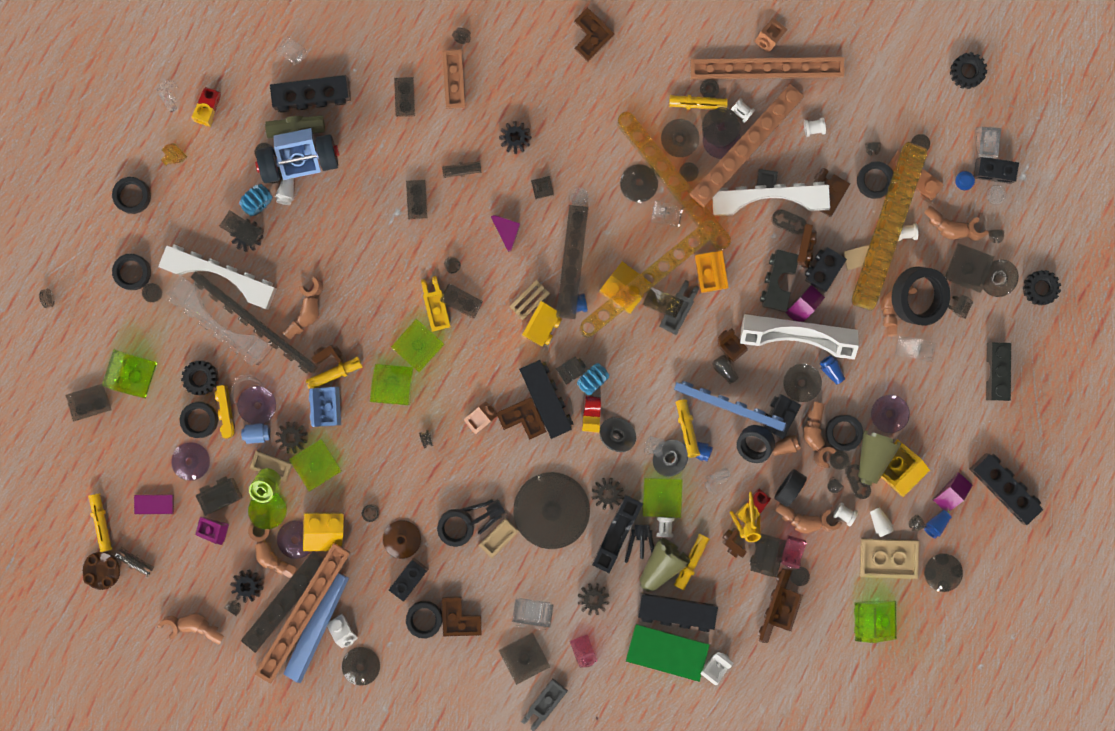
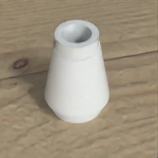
M282 177L275 195L277 203L291 205V202L294 201V178L283 180Z
M880 507L870 512L876 534L878 533L882 537L894 531L892 527L894 525Z

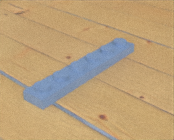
M683 381L682 384L677 382L674 388L677 392L784 432L786 428V423L783 422L784 419L773 415L770 418L765 416L766 412L755 408L754 411L746 409L747 405L736 401V404L728 402L729 398L725 396L710 395L711 391L700 388V391L693 388V384Z

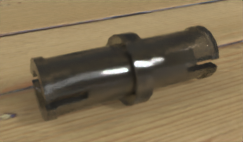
M480 161L464 164L459 162L457 165L442 166L443 178L465 177L468 174L482 173Z
M123 547L118 551L125 556L119 553L115 555V558L129 565L130 569L134 568L146 577L151 573L144 568L150 571L154 569V566L140 559L139 555L135 556Z

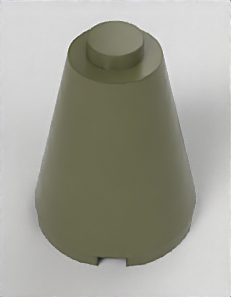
M864 430L858 477L862 479L861 483L872 486L873 483L877 484L899 450L901 443L893 444V439L872 432L871 436L867 435L868 431Z
M660 538L657 541L639 579L641 582L640 586L648 592L658 589L690 563L689 557L684 552L681 554L677 550L679 547L666 538Z

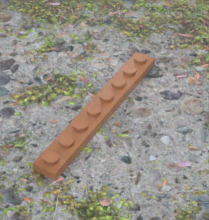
M844 57L691 59L690 74L691 80L843 78Z
M790 84L689 195L702 207H705L800 103L804 95Z
M335 542L333 543L255 672V675L270 684L273 682L351 553L350 551Z

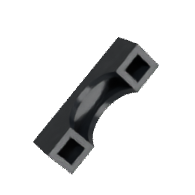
M626 494L624 495L592 561L593 566L610 574L623 542L642 508V502Z

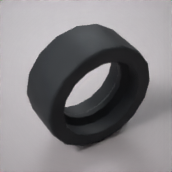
M879 161L865 165L857 176V187L860 192L871 199H878L887 195L893 189L895 183V175L891 167ZM872 169L883 171L887 177L886 186L880 191H872L865 184V176Z
M125 177L120 179L112 189V199L118 209L128 214H137L148 207L151 200V192L146 183L140 179ZM130 184L139 186L143 193L141 202L133 207L125 205L120 197L122 189Z
M125 254L114 262L112 276L115 283L121 288L138 290L149 282L151 268L143 257L136 254ZM135 261L141 265L143 274L138 282L127 283L122 279L120 270L124 263Z
M191 403L181 412L179 418L180 426L189 437L204 438L211 435L217 428L218 415L215 409L207 403ZM195 409H203L210 416L209 426L203 431H194L188 424V416Z
M839 415L828 422L825 436L833 448L840 451H850L861 443L863 427L855 417ZM840 422H849L855 428V438L848 444L838 443L833 436V430Z
M751 425L746 427L740 434L736 448L742 458L748 462L763 463L773 452L775 439L773 434L765 427ZM748 436L761 439L765 443L766 450L764 452H756L750 449L745 439Z
M793 469L780 485L774 499L788 507L802 490L807 477Z
M457 508L445 512L439 519L437 526L438 536L442 542L453 547L466 544L474 531V525L468 526V523L473 521L472 517L466 511ZM460 517L466 522L467 532L463 537L454 539L446 534L444 527L449 518Z
M430 601L415 603L406 615L407 629L412 635L424 639L433 637L439 631L443 621L441 610ZM422 608L431 610L436 618L434 626L427 631L417 629L413 623L415 612Z

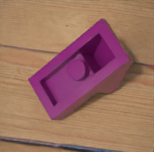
M200 517L195 535L212 543L222 545L225 541L229 524Z

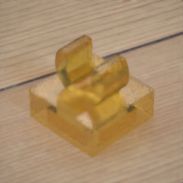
M175 143L167 144L162 148L165 156L161 161L166 166L183 162L187 158L186 154Z

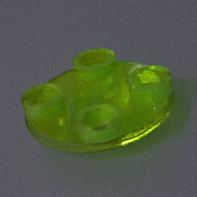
M274 493L271 500L265 503L257 502L252 498L248 507V515L251 522L261 529L278 527L284 521L287 514L286 504L278 493Z

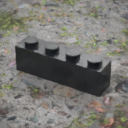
M538 360L520 368L519 370L550 438L553 439L572 430L571 426L574 423L570 414L565 415L563 408L566 406L562 397L558 398L555 393L558 388L554 379L549 380L547 373L550 371L546 362L542 363L541 360Z
M641 593L637 616L641 618L642 622L652 623L653 620H656L665 626H671L672 623L679 624L680 628L690 629L693 626L698 627L699 631L709 632L710 629L715 630L718 606Z

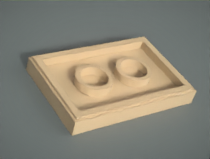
M861 538L860 577L918 579L919 540Z

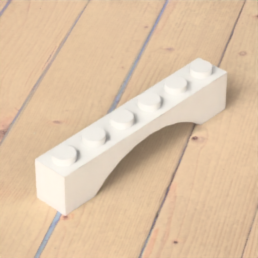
M814 182L813 186H805V183L793 184V187H786V184L774 185V188H766V185L755 186V189L748 190L746 186L735 187L736 190L728 191V188H721L713 197L714 216L734 215L749 203L767 198L790 200L804 206L809 211L830 209L829 185H825L824 182Z
M173 244V247L166 246L158 267L178 275L197 271L219 274L234 283L243 293L247 302L269 310L277 288L272 287V282L262 279V282L254 280L256 276L246 272L244 275L238 274V269L228 265L226 268L220 267V262L211 258L205 261L201 259L202 255L193 251L187 254L183 252L184 248Z
M744 314L741 325V344L761 346L774 341H800L818 346L835 357L854 360L859 346L858 330L748 314Z

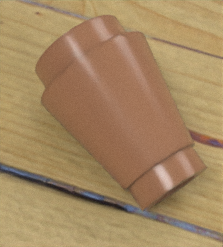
M790 434L776 442L773 450L774 456L797 453V450L801 449L797 436H791Z

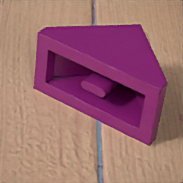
M496 215L491 216L508 253L511 252L520 223Z
M810 285L785 313L793 321L804 322L817 309L825 297L815 287Z
M958 472L936 495L933 501L942 510L949 512L965 500L973 485Z

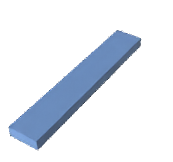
M341 573L337 574L302 632L284 671L285 676L297 683L302 682L349 580L347 576Z

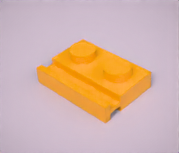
M723 251L694 255L701 293L729 288Z

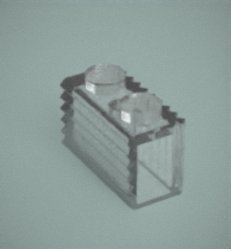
M516 597L512 622H516V626L527 627V624L535 625V629L546 630V627L550 628L554 603Z

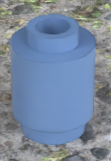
M264 423L245 425L244 429H241L242 440H245L246 444L265 443L266 440H270L269 425H264Z

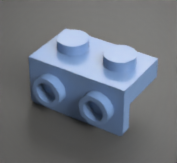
M339 387L310 388L311 426L341 425Z

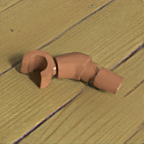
M931 205L924 212V214L931 218L929 223L933 226H938L937 229L941 232L940 234L947 239L954 240L968 237L973 241H979L989 234L988 230H984L982 233L975 231L974 225L979 222L978 217L974 218L967 225L966 223L954 222L953 220L949 221L947 218L943 219V215Z
M911 286L908 295L915 294L918 291ZM891 290L882 299L881 311H883V316H885L883 318V326L887 327V336L898 335L897 318H895L897 314L892 305Z
M316 277L312 279L314 289L311 292H308L306 287L299 286L300 292L306 298L303 299L302 310L297 317L298 320L293 321L283 331V334L289 340L296 333L300 335L304 331L303 328L308 327L310 324L312 325L319 316L318 299L315 298L322 293L323 284Z
M814 402L813 411L808 413L810 420L807 421L806 426L803 428V437L812 450L815 451V463L822 468H830L829 463L824 462L823 454L825 452L834 454L837 451L834 448L824 446L826 443L821 434V424L819 423V420H822L824 404Z
M781 503L775 510L782 515L783 520L791 522L790 524L794 526V530L803 534L818 531L821 527L826 531H834L842 525V522L839 521L834 526H830L827 523L826 518L831 514L830 510L823 512L820 518L818 516L795 514V510Z
M252 523L249 526L248 534L252 540L257 541L255 551L258 563L265 569L268 567L273 570L274 568L277 574H283L291 579L297 568L284 560L282 562L279 561L280 558L275 556L276 553L273 552L270 543L266 541L269 537L270 529H265V534L262 537H256L253 533L256 526Z
M194 613L179 619L174 616H167L157 626V628H162L165 624H168L173 628V632L169 635L170 640L180 631L198 632L201 635L204 633L206 638L220 645L224 638L222 634L217 632L218 627L210 626L204 616Z

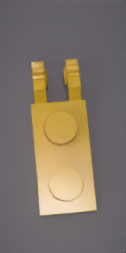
M437 276L432 277L435 292L429 293L427 281L425 279L421 280L424 292L423 298L432 332L451 327Z
M220 385L215 390V399L217 402L219 401L218 417L223 423L220 427V432L223 438L228 439L232 438L235 434L228 385Z

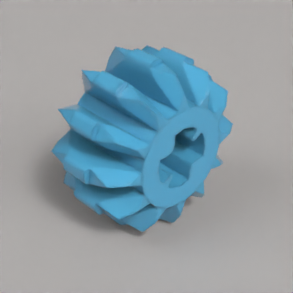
M258 184L245 192L239 204L246 214L254 216L267 208L273 197L266 187Z
M599 363L594 364L580 377L577 384L583 392L591 395L607 381L609 373Z

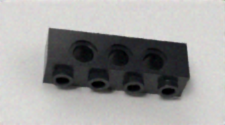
M346 75L270 84L272 107L280 113L289 112L290 108L306 110L309 109L308 106L316 105V108L327 107V104L330 103L345 105L346 101H351L349 82ZM328 88H333L334 94L330 97L325 96V91ZM310 90H314V98L307 99L306 93ZM296 93V99L288 101V94Z
M985 453L969 470L1023 525H1028L1044 510L1040 506L1041 501L1034 495L1031 497L1026 492L1028 488L1022 482H1017L1013 478L1015 475L1007 467L1004 469L1000 465L1001 460L995 454ZM993 469L998 471V476L995 479H992L990 476ZM1009 482L1011 484V491L1006 493L1004 485ZM1022 496L1025 500V503L1023 506L1019 507L1017 504V500L1019 497Z

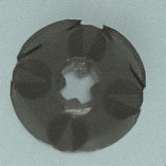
M725 107L709 111L702 121V136L715 146H728L736 140L740 132L741 126L737 115ZM724 123L726 130L719 131L716 124Z

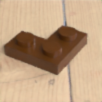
M588 7L574 20V23L586 34L574 49L589 62L609 42L615 33Z
M531 397L496 413L503 430L522 423L529 440L547 432Z
M442 597L443 637L482 635L481 615L462 616V597Z

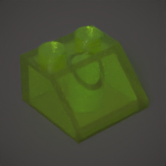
M113 349L102 386L146 399L157 362Z
M375 364L370 402L410 405L414 367Z
M896 601L855 602V641L879 643L897 639Z

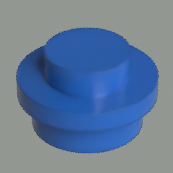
M968 171L960 172L955 178V184L960 190H969L975 183L974 176Z

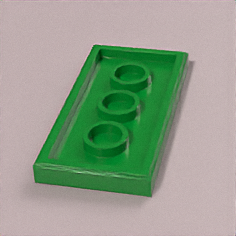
M635 624L625 661L700 682V673L704 668L710 644Z

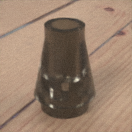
M722 355L712 363L714 370L726 379L729 384L734 383L739 378L729 357L727 358L725 355Z

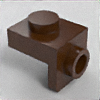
M732 328L729 331H723L719 335L718 347L732 362L748 351V348L740 343V339L735 335V331Z
M329 345L325 349L323 346L314 352L315 356L311 358L318 365L333 355L336 361L340 363L343 361L341 358L343 354L337 346Z
M735 528L732 530L728 529L722 537L724 539L722 543L729 548L727 552L735 558L738 555L743 558L747 551L732 541L738 530Z

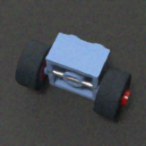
M311 128L274 135V149L273 147H266L256 150V169L264 183L280 180L279 167L283 180L320 173L321 168L323 171L337 169L339 166L337 158L340 156L338 145L334 144L332 135L319 136L314 140Z

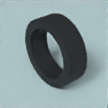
M916 266L905 270L896 279L892 289L894 311L899 318L911 324L927 326L937 322L945 314L950 303V287L947 279L941 272L932 268ZM925 277L933 286L934 299L927 311L922 314H915L908 304V292L916 280Z

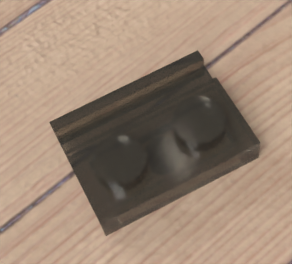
M104 384L65 395L73 422L112 410Z

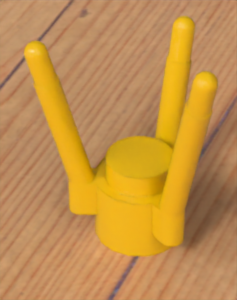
M750 491L748 494L751 522L746 523L743 529L733 511L729 513L740 532V537H745V540L748 542H756L761 538V516L759 515L755 522L753 495Z

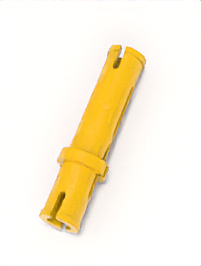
M687 94V96L670 95L669 107H684L686 110H690V108L727 110V98L692 97L691 94Z
M357 356L345 363L340 362L338 366L306 379L308 388H317L339 377H346L348 373L359 368H363L360 358Z
M682 399L675 402L679 415L678 423L682 427L688 457L693 458L699 456L700 452L688 401Z
M101 493L89 495L88 498L92 510L90 515L94 520L100 552L112 550L105 519L106 510L103 509Z
M699 533L688 555L690 563L680 571L673 584L674 586L685 590L691 575L694 576L695 567L706 545L710 541L708 537Z

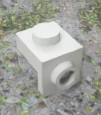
M343 614L330 621L327 625L335 643L341 648L352 645L358 639Z
M717 652L710 658L700 674L716 686L734 663L730 661L726 654Z

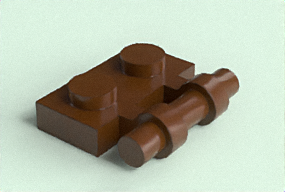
M822 168L814 177V182H824L825 185H829L830 209L820 210V212L832 217L850 183L835 174L828 180L826 176L829 171Z
M805 224L797 259L798 264L803 268H809L810 261L813 260V247L817 242V231L810 224Z

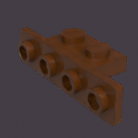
M782 568L777 575L776 581L778 583L776 589L771 593L770 599L772 601L770 607L765 612L764 625L761 626L758 633L760 637L759 642H769L774 626L792 631L803 597L800 593L786 589L792 570Z

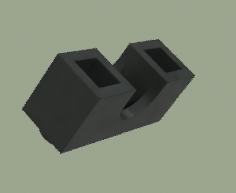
M778 249L775 251V254L771 253L769 264L772 266L770 272L766 273L764 283H767L766 291H762L760 302H763L762 307L782 312L787 311L791 292L784 291L779 287L778 278L783 273L791 275L796 273L798 254Z
M987 343V362L990 365V377L986 381V400L1011 401V343Z

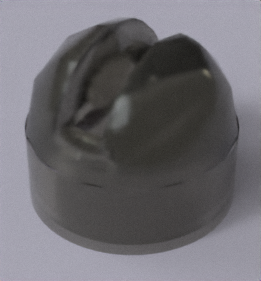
M881 142L865 143L868 155L872 156L873 151L875 155H878L881 150Z
M989 230L990 241L996 243V240L998 243L1002 242L1004 230Z
M448 257L445 259L444 267L448 273L453 274L459 271L461 263L455 257Z
M834 477L827 484V488L831 493H838L844 488Z
M919 515L913 516L908 523L909 528H912V531L915 532L926 527L924 520Z
M231 600L224 608L237 617L241 610V604L237 603L236 600Z

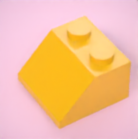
M622 261L599 292L628 314H631L652 283Z
M540 301L522 336L541 347L544 344L548 345L553 337L550 334L554 327L558 328L562 321V318H560L561 313Z
M897 439L893 444L897 445V442L900 441ZM900 442L899 450L881 478L898 494L904 497L930 469L919 456Z
M303 512V551H329L334 542L342 547L344 514L342 512Z

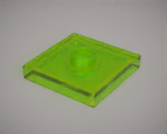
M415 319L391 348L420 373L445 344L419 320Z
M320 439L289 459L309 492L342 472L323 439Z
M644 478L642 516L681 518L683 480Z

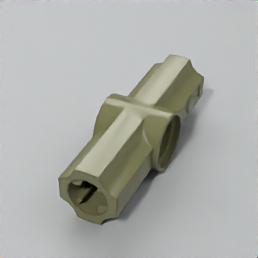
M323 115L312 117L291 116L284 120L265 122L268 139L274 138V135L308 128L312 129L313 134L325 132Z

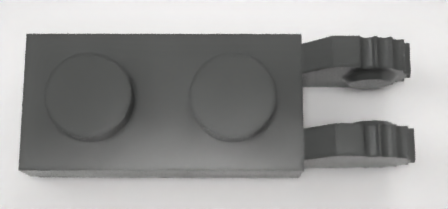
M687 280L684 281L679 293H676L659 326L674 335H677L700 288L695 286L689 298L683 296L684 291L689 285Z
M552 678L530 706L529 711L521 722L523 724L527 723L534 713L539 717L531 726V730L535 731L542 721L546 720L568 690Z

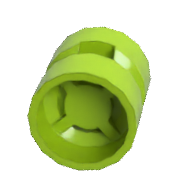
M270 468L260 470L249 487V494L253 500L260 503L270 501L281 484L280 475Z

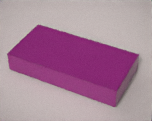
M134 495V514H174V495Z

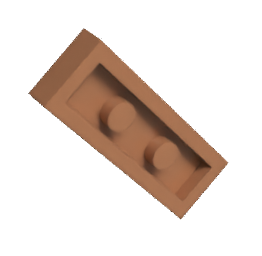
M462 50L443 51L446 109L465 108Z
M897 151L887 164L897 176L931 201L934 200L944 186L943 183L900 151Z

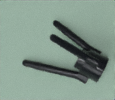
M490 499L487 502L461 509L467 512L488 506L486 508L487 512L469 522L468 526H472L490 516L492 519L478 531V534H482L495 521L502 518V514L505 511L498 499L495 501Z
M635 525V529H631V538L625 563L629 561L635 536L636 540H640V559H644V541H648V539L652 554L654 543L652 538L653 530H650V525Z

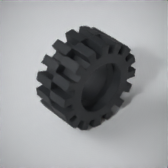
M973 52L969 54L964 53L954 60L950 67V75H952V81L956 82V86L960 85L962 89H971L978 86L985 79L987 64L983 63L984 59H980L979 54L974 55ZM971 64L974 66L976 72L972 78H967L962 74L963 65Z
M1047 270L1033 272L1024 281V296H1027V300L1032 301L1034 305H1046L1054 302L1059 297L1058 293L1061 292V289H1059L1061 283H1058L1059 278L1055 277L1053 272L1049 273ZM1040 280L1045 281L1049 286V290L1045 295H1039L1035 290V285Z
M195 361L185 366V370L181 374L183 375L181 381H183V387L188 392L194 395H206L212 392L213 388H216V382L219 379L217 378L218 372L215 371L216 368L209 362ZM199 370L207 375V381L201 386L196 385L193 381L194 373Z

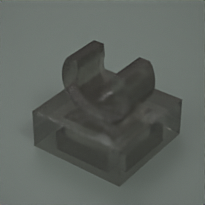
M550 176L531 180L535 200L554 196Z
M961 295L960 298L953 296L952 299L957 301V305H949L948 308L958 317L966 319L973 301L964 295Z

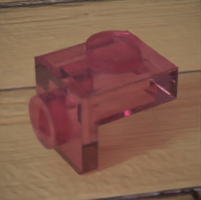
M788 535L781 553V564L788 568L800 569L806 540Z
M588 634L570 641L580 668L590 667L598 661Z

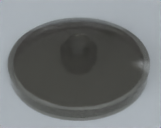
M557 472L538 474L529 479L517 493L513 508L514 520L522 536L535 546L545 549L563 548L575 542L585 531L590 517L589 500L582 486L568 475Z

